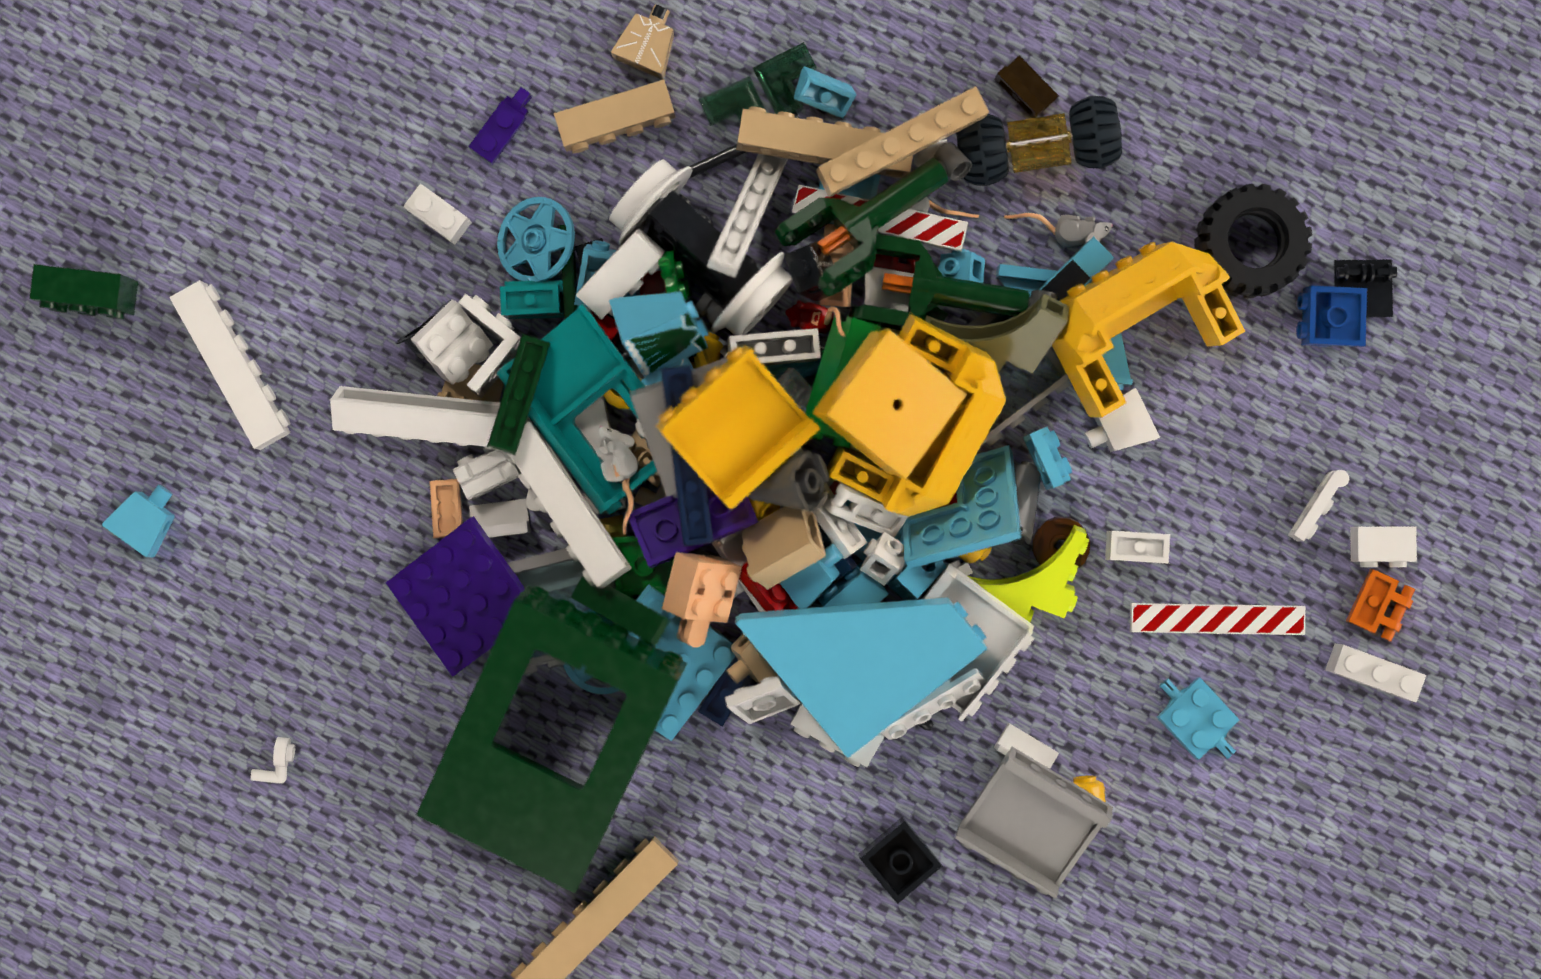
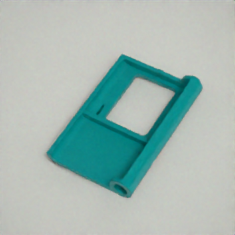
M582 303L575 312L541 339L549 342L550 347L528 417L600 514L607 512L608 515H611L623 506L621 500L627 495L622 488L621 482H608L605 479L601 469V463L604 461L596 454L595 449L577 427L575 418L610 389H615L638 419L630 397V391L643 388L645 385ZM514 359L496 372L505 386ZM654 460L630 478L631 492L658 472Z

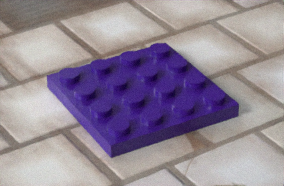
M474 516L466 520L386 582V585L452 677L493 648L514 600L525 589Z

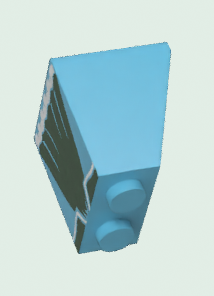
M681 292L620 297L609 300L621 340L644 377L708 348L704 336L709 335L702 318L696 320L699 316L693 302H686Z

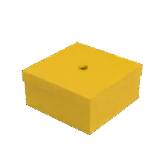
M884 329L883 331H871L812 413L887 474L897 475L900 478L906 479L967 394L890 329Z

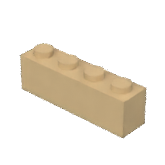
M664 79L554 113L563 146L566 152L572 150V153L586 151L589 149L588 145L599 142L600 145L616 141V136L627 133V136L638 135L644 132L643 128L654 125L655 128L671 124V119L676 118Z

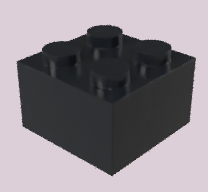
M903 817L858 854L860 860L897 904L942 867L939 859Z

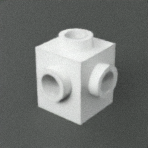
M886 532L877 541L872 538L863 552L867 556L860 570L885 586L894 574L898 576L906 565L904 560V544Z

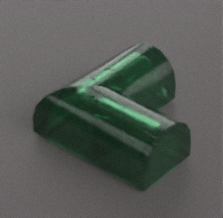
M804 42L752 68L775 114L778 112H797L798 114L804 108L802 102L794 99L796 89L792 82L799 79L804 66L817 70Z
M751 76L698 99L709 126L734 115L737 116L739 123H741L743 109H749V107L765 109Z

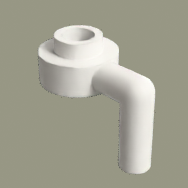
M277 737L273 753L275 771L252 769L251 781L280 784L286 781L288 762H293L295 756V744H291L290 738Z

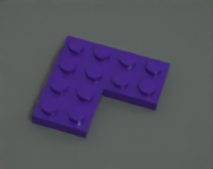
M707 487L713 542L758 523L748 496L730 510ZM673 495L632 511L629 521L650 569L674 559L676 552L688 553L709 544L683 546L678 501Z

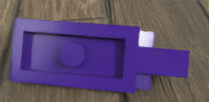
M520 87L513 98L507 95L468 147L493 165L525 122L529 111L524 107L532 98L531 94Z

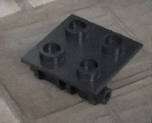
M1392 259L1334 260V287L1367 288L1366 317H1393L1392 278L1397 277V267L1392 266Z

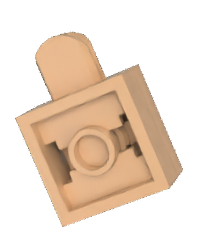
M676 552L662 609L681 618L677 633L679 641L694 648L700 647L705 643L710 621L728 623L742 566L721 557Z

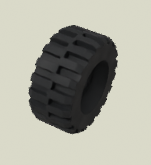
M1247 184L1241 188L1236 187L1228 191L1204 212L1203 219L1198 223L1196 229L1198 237L1194 239V248L1210 254L1228 273L1230 279L1222 283L1223 288L1228 290V295L1234 297L1243 295L1244 298L1270 295L1293 282L1299 276V271L1305 268L1308 262L1306 256L1312 250V243H1308V238L1313 235L1312 228L1305 225L1304 221L1308 219L1306 212L1300 213L1296 208L1300 203L1294 197L1290 200L1285 197L1286 191L1280 188L1273 191L1271 190V185L1261 184L1258 187H1255L1254 184ZM1253 215L1260 217L1268 222L1275 231L1278 241L1277 254L1264 267L1251 268L1240 263L1229 248V228L1236 219L1242 216Z

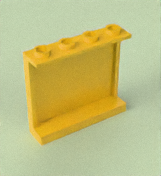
M745 345L742 348L740 346L734 348L726 356L727 361L720 368L714 367L708 371L703 377L705 381L698 388L692 387L686 391L681 397L682 402L674 409L671 407L665 410L658 418L660 422L655 426L730 510L820 430L818 425L806 416L753 354L752 348Z

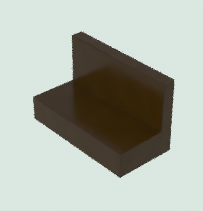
M1020 55L1008 66L1005 65L994 79L1033 120L1059 97Z

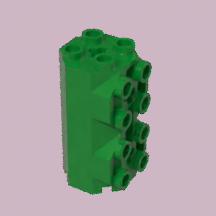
M834 316L805 414L820 428L810 439L821 441L822 437L833 439L832 445L850 449L852 444L812 412L871 331H880L881 327L856 318L847 317L845 322L841 321L842 331L845 334L843 337L838 332L836 317Z

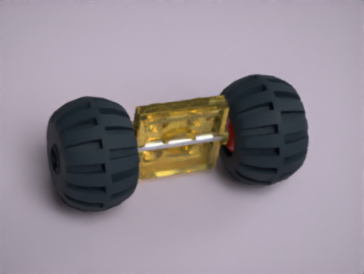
M1088 96L1079 100L1069 110L1071 133L1070 130L1067 131L1065 113L1007 122L1009 140L1005 139L1002 120L999 117L988 114L984 119L956 133L957 147L972 163L970 171L963 178L968 183L978 186H989L999 182L1009 172L1007 149L1008 153L1011 152L1014 173L1070 165L1072 162L1069 143H1073L1075 160L1079 165L1096 169L1112 165L1122 155L1121 126L1116 103L1103 96Z

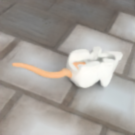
M601 426L599 428V444L601 447L596 449V454L604 460L601 463V469L605 479L608 482H622V488L627 495L628 510L623 521V533L626 534L627 523L634 506L629 482L638 468L637 459L629 449V447L634 445L635 441L630 435Z

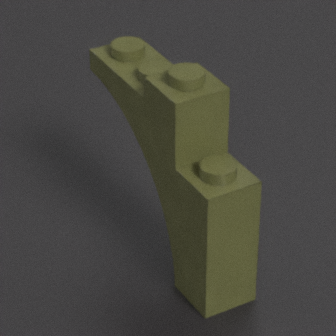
M1043 293L1024 312L995 324L981 326L956 325L927 315L924 321L987 352L995 361L998 373L1005 362L1008 361L1016 368L1024 369L1033 374L1066 325L1069 306Z

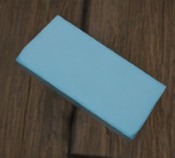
M804 66L800 73L794 99L843 119L857 94L851 85Z

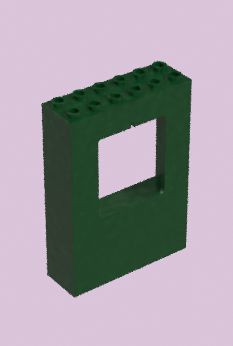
M528 585L511 606L416 815L576 893L688 663L682 661L683 658L674 652H664L642 638L637 639L629 635V631L619 625L611 626L603 622L602 618L595 613H584L576 609V606L566 599L558 600L549 596V592L542 587H531ZM535 650H540L578 670L583 665L586 667L584 673L625 692L627 695L585 785L573 781L493 741Z

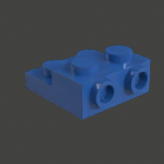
M1308 286L1303 288V293H1299L1297 298V308L1302 310V322L1299 321L1297 324L1296 336L1298 339H1301V346H1366L1367 288Z

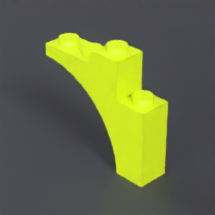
M1074 525L1069 536L1056 553L1047 561L1026 573L1002 579L968 577L1028 622H1031L1034 614L1031 606L1065 619L1067 611L1072 613L1078 596L1075 595L1074 586L1067 584V581H1073L1078 569V565H1075L1076 559L1079 554L1084 555L1087 549L1089 539L1086 538V530Z

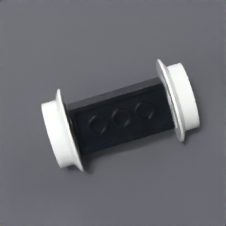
M662 159L649 168L631 186L612 211L609 220L622 231L618 244L621 246L639 227L664 252L673 251L677 262L682 261L685 274L724 309L711 330L716 332L727 328L735 336L746 335L776 304L793 282L792 276L781 267L785 254L780 252L761 270L757 268L753 258L745 254L735 278L708 268V261L721 234L713 227L712 221L707 216L696 212L692 208L690 201L685 196L679 194L690 178L692 168L687 166L676 170L665 159Z

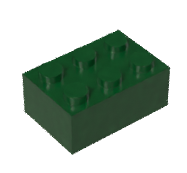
M34 264L29 299L39 302L40 308L49 309V311L67 313L68 309V311L78 312V314L96 316L97 311V314L106 315L108 318L124 319L125 314L134 315L138 281L116 273Z

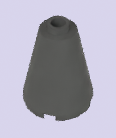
M804 451L790 456L751 491L748 497L751 500L804 511L819 510L824 505L828 496V491H824V482H829L826 465L820 455L817 453L812 454L811 451Z
M1022 461L1021 464H1014L1021 539L1008 542L1017 545H1023L1025 540L1027 544H1030L1033 538L1041 474L1037 471L1036 465Z

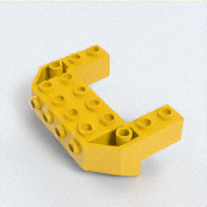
M1153 241L1139 249L1140 254L1134 258L1129 255L1115 263L1116 268L1110 272L1105 269L1091 277L1092 282L1086 286L1081 283L1067 291L1069 296L1060 300V302L1069 306L1068 320L1053 342L1052 347L1089 417H1104L1127 403L1102 354L1114 348L1110 339L1175 300L1183 299L1207 347L1222 346L1245 332L1222 286V283L1229 280L1230 277L1210 254L1174 242L1156 245Z
M911 313L898 337L924 359L944 368L943 375L967 395L906 479L900 478L897 475L887 474L864 454L852 448L849 449L842 446L837 447L826 467L831 478L882 502L886 510L907 517L949 504L1006 402L995 361L987 352Z

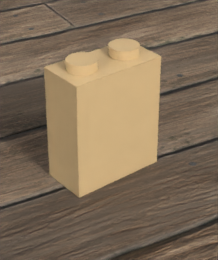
M784 506L758 521V523L741 531L744 543L742 550L747 557L749 565L747 573L752 581L760 583L767 590L826 557L817 519L812 511Z

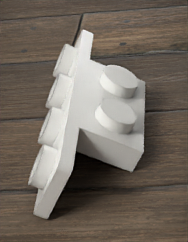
M975 668L953 682L950 678L883 730L881 734L888 740L902 737L908 729L917 724L927 722L933 714L942 709L952 707L963 696L977 692L986 683L985 676Z

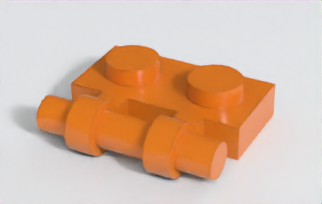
M1369 569L1346 621L1374 634L1380 624L1385 627L1381 638L1392 642L1395 633H1399L1402 627L1400 622L1406 609L1411 608L1413 603L1411 598L1416 589L1404 585L1401 594L1396 593L1398 580L1375 569ZM1390 601L1396 604L1388 618L1384 614Z

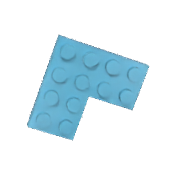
M1010 446L975 455L973 463L966 471L957 489V503L907 518L903 524L904 560L908 569L1021 539L1014 460Z
M648 584L636 601L670 619L656 648L664 652H674L683 658L682 661L688 663L655 730L672 741L735 658L731 650V645L734 642L710 626L705 643L700 647L694 648L679 641L677 633L681 618L662 609L665 595ZM629 631V635L640 639V637Z

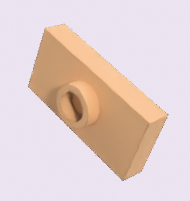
M457 479L430 481L433 539L446 537L463 523L461 488Z

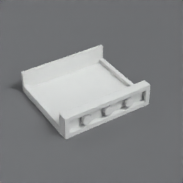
M949 563L922 599L948 597L953 604L958 601L969 614L965 618L971 626L977 624L987 636L983 640L987 650L951 677L953 682L976 668L987 680L977 692L963 696L952 706L960 712L959 720L962 722L968 714L972 717L982 704L979 700L985 693L990 695L999 683L997 677L1003 671L1007 674L1017 660L1014 656L1018 651H1026L1033 642L1034 637L1031 635L1034 625Z

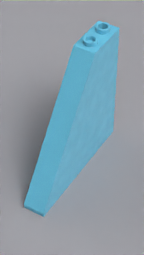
M948 597L740 613L736 616L735 622L847 758L987 650V646L983 641L987 636L977 624L971 626L965 619L969 614L958 601L953 604Z

